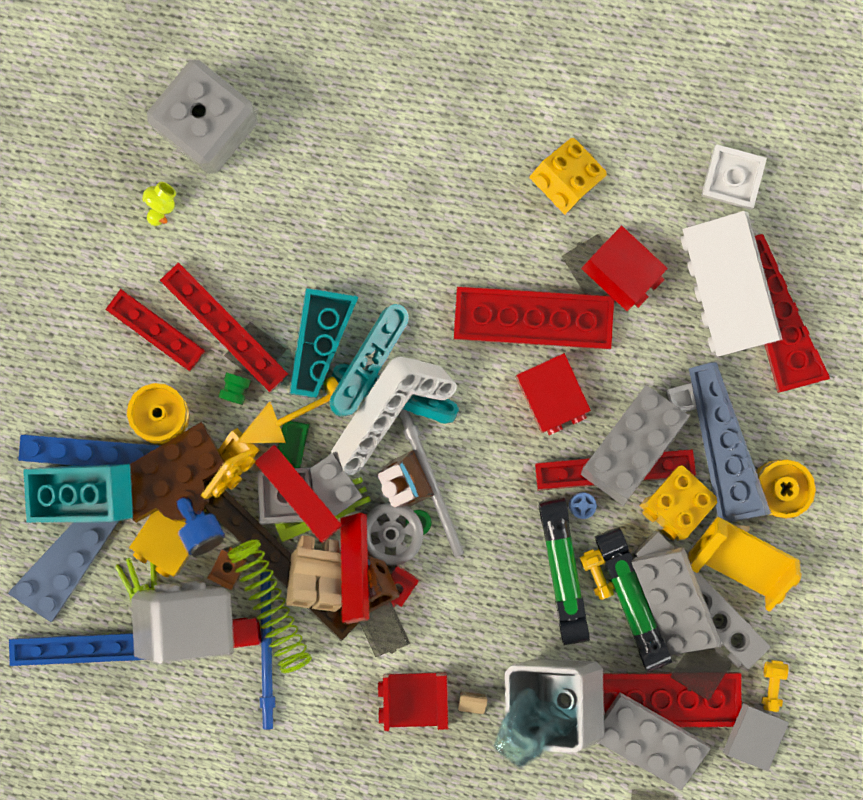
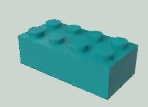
M130 464L23 469L26 523L114 522L133 518Z

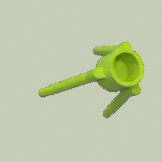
M126 558V563L134 584L133 588L119 564L115 566L129 594L130 600L137 591L155 589L154 585H157V572L155 571L156 565L150 562L151 587H149L148 583H139L130 558Z

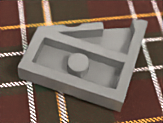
M333 453L310 468L313 491L334 516L363 497L350 477L343 471Z

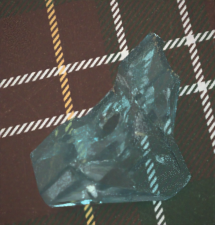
M531 688L524 689L519 693L503 718L494 748L511 763L521 768L542 755L544 745L553 738L561 735L567 736L578 725L576 718H571L559 710L554 702L539 700ZM531 726L540 727L537 735L531 734L528 729Z

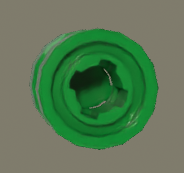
M226 372L224 377L225 386L220 390L218 397L243 405L245 401L244 392L249 388L251 380Z

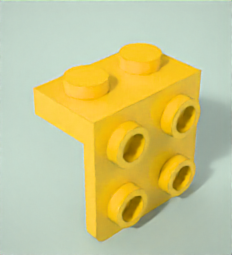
M570 138L544 159L529 178L565 215L585 194L606 177L607 172L575 138Z
M238 428L230 432L218 449L225 463L201 496L205 500L212 496H220L227 488L230 490L234 489L242 480L241 474L250 469L255 463L253 458L259 449L253 443H237V440L243 434Z
M678 466L654 494L646 497L639 506L643 509L642 513L651 522L656 521L663 527L662 532L669 539L680 541L686 539L717 504V497L684 466Z

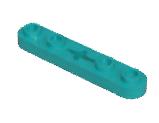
M400 304L390 305L378 317L331 395L330 408L335 415L345 417L353 414L359 407L408 324L409 314L404 306ZM374 352L372 357V361L374 362V364L368 365L363 370L362 368L366 366L368 359L365 356H368Z
M339 364L334 367L332 376L338 383L350 365ZM380 375L376 376L365 397H367ZM415 394L410 396L402 408L442 424L454 422L459 411L457 404L450 399L437 400Z

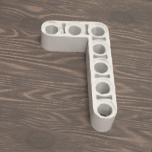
M406 357L394 358L387 365L334 445L331 454H334L347 475L359 472L412 394L437 400H446L455 393L457 389L456 383L441 366Z

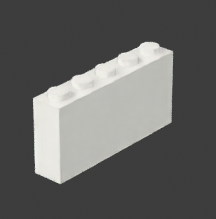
M738 212L683 229L684 236H681V243L684 251H689L691 261L687 262L690 275L696 277L698 286L694 287L698 302L702 301L704 312H701L704 326L710 329L711 337L708 338L711 352H716L717 357L783 340L748 212Z

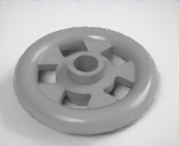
M388 502L376 506L367 514V546L370 557L383 560L388 566H396L408 562L418 553L423 542V527L419 517L412 509L407 506L394 508ZM387 514L390 521L380 526L377 519ZM400 515L409 521L405 528L399 522H396ZM389 529L396 532L394 539L388 538L387 531ZM378 531L381 543L373 544L371 533ZM405 534L413 537L409 547L401 544ZM385 546L396 547V555L385 554Z

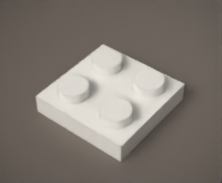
M716 144L713 149L701 197L752 210L767 158Z

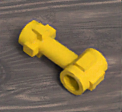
M591 549L584 552V555L580 556L579 559L584 570H590L597 585V588L593 589L595 595L600 600L613 596V589L615 588L612 582H606L600 565L605 564L600 550Z
M771 660V662L766 661L764 664V677L769 678L767 697H762L761 701L764 704V710L779 712L780 707L783 705V700L778 698L780 679L786 680L789 671L788 664H783V661Z

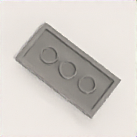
M684 547L635 557L632 561L633 567L670 655L718 647L721 642Z
M622 693L618 694L604 715V737L598 742L679 790L683 789L711 749L705 741Z

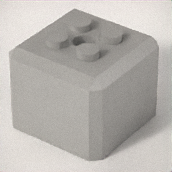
M200 60L189 61L147 111V120L152 128L207 174L218 173L258 124L257 113L251 101ZM196 105L206 107V114L202 118L192 116V110Z
M196 581L181 582V587L179 585L159 584L154 585V590L137 591L131 598L134 657L160 663L234 653L231 596L224 588L206 586L205 583H197Z
M534 658L512 665L505 672L506 741L512 748L578 753L598 743L604 737L603 668L596 661ZM563 693L570 695L572 699L570 707L562 704L561 695Z

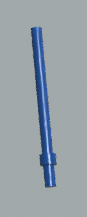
M260 573V581L266 579L271 573ZM271 581L261 584L260 592L269 589ZM271 591L261 596V602L271 599ZM271 603L262 607L261 613L270 610ZM271 615L261 619V626L271 620ZM272 626L261 629L262 696L259 697L260 708H262L264 730L273 729V708L276 707L272 682V647H269L272 643V637L265 638L266 634L272 631Z

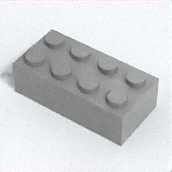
M645 385L583 467L581 475L624 506L687 422L689 415Z

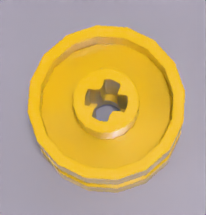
M152 383L145 385L133 394L128 403L127 418L130 427L138 436L151 444L163 445L185 432L189 425L190 413L186 401L177 390L166 384ZM162 410L161 417L156 418L153 416L155 412Z
M778 459L768 461L756 470L770 509V516L780 518L797 517L807 511L814 501L816 491L814 478L809 470L799 462ZM781 484L784 485V491L782 493H780L782 490V487L780 486Z

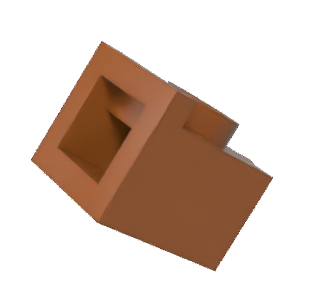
M231 546L228 550L225 548L221 550L207 579L230 590L234 589L242 571L236 573L235 570L246 565L248 559L244 558L238 562L231 563L233 559H230L228 556V552L234 548ZM225 562L232 564L231 572L224 570L223 565Z

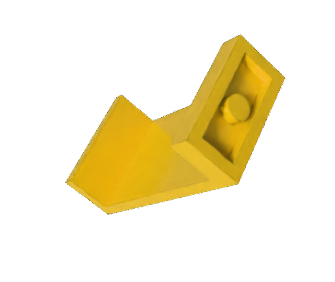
M720 517L714 520L688 552V560L694 572L698 573L704 565H707L765 596V609L769 612L776 604L783 602L786 593L792 586H797L802 577L800 560Z

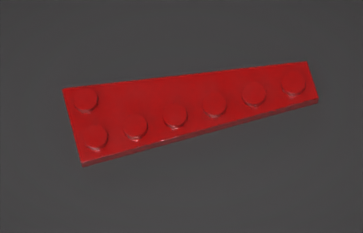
M764 234L756 235L755 240L783 339L764 345L777 393L829 380L830 377L818 350L815 349L811 341L810 333L798 313L799 310L796 303L793 302L787 289L788 286L783 275L779 272L778 264Z

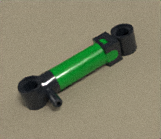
M565 497L540 501L538 506L544 531L563 646L590 641L589 629L580 590Z
M620 527L594 536L646 672L671 664L670 653L662 639L633 567V558L631 552H629Z

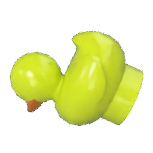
M162 181L158 182L156 186L146 188L142 196L143 202L152 208L147 213V221L153 226H159L162 223L166 224L168 220L165 215L171 213L175 206L173 198L176 196V191L171 185Z

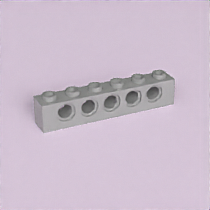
M654 531L633 554L636 557L675 548L659 532ZM694 572L701 593L705 597V603L711 618L719 613L724 617L723 624L715 627L721 641L718 648L720 649L724 646L730 652L727 657L738 668L743 665L749 669L771 648L770 645L699 573ZM741 633L742 642L737 646H732L730 641L732 635Z

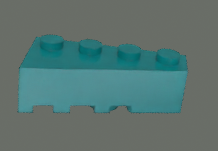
M306 288L289 395L317 398L357 303L358 296Z

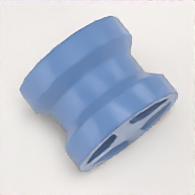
M576 493L569 501V510L577 518H589L593 516L597 508L596 500L588 493Z

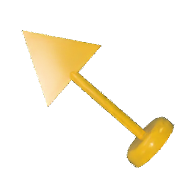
M333 376L326 378L323 384L326 396L278 420L269 401L237 440V443H286L280 426L329 402L339 383Z

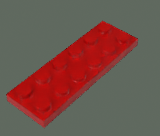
M457 287L453 340L611 350L614 299L611 296Z
M740 672L603 673L604 715L619 693L624 694L679 727H734L742 708Z

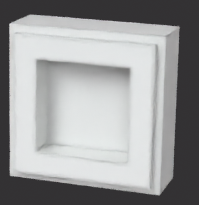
M692 383L666 390L669 402L683 412L697 409Z

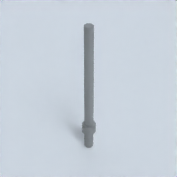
M402 409L399 415L405 428L403 433L406 440L410 441L412 449L434 493V496L431 498L454 557L463 555L464 551L419 438V435H421L418 425H414L410 412Z

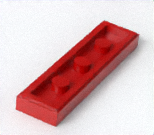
M122 289L118 291L105 309L190 372L206 351Z
M275 445L255 460V464L321 543L325 542L343 526Z
M364 513L340 518V523L343 525L340 528L342 622L347 624L369 619L367 514Z

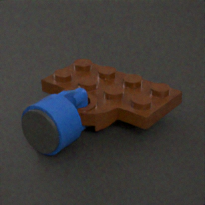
M204 423L196 424L130 464L132 520L137 523L159 510L163 516L175 522H185L186 525L179 530L178 535L188 554L192 556H199L213 550L223 542L225 537L215 515H205L203 512L206 503H209V498L205 500L201 496L207 488L206 481L215 477L225 463Z

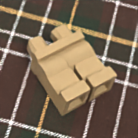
M303 535L298 540L296 550L291 554L286 605L304 608L312 606V609L336 612L342 607L339 541L328 539L323 542L322 551L314 550L315 538Z

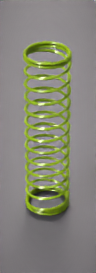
M251 540L230 550L228 556L230 559H233L231 563H235L251 554L262 553L261 557L256 561L239 567L235 572L238 573L254 564L266 562V565L261 570L242 577L240 582L247 581L262 572H271L266 579L244 588V591L252 590L264 582L275 581L272 587L250 596L248 600L252 601L269 591L279 590V593L274 598L255 605L252 610L260 609L274 600H283L279 607L261 613L256 619L260 620L268 617L280 609H288L285 615L264 623L261 629L273 626L285 618L292 619L287 626L277 628L265 636V638H271L287 628H296L292 635L279 638L269 645V647L273 648L283 644L292 637H300L296 644L286 646L276 651L273 655L278 657L297 646H304V650L301 653L288 656L278 663L281 673H291L306 666L312 660L311 654L304 653L307 645L301 643L303 636L296 634L298 626L292 625L294 617L287 616L290 608L283 606L286 599L279 597L282 590L274 588L277 585V580L269 579L273 575V571L266 569L269 561L261 560L265 552L256 551L260 547L259 540ZM297 658L305 659L303 662L293 667L286 668L293 662L297 661Z

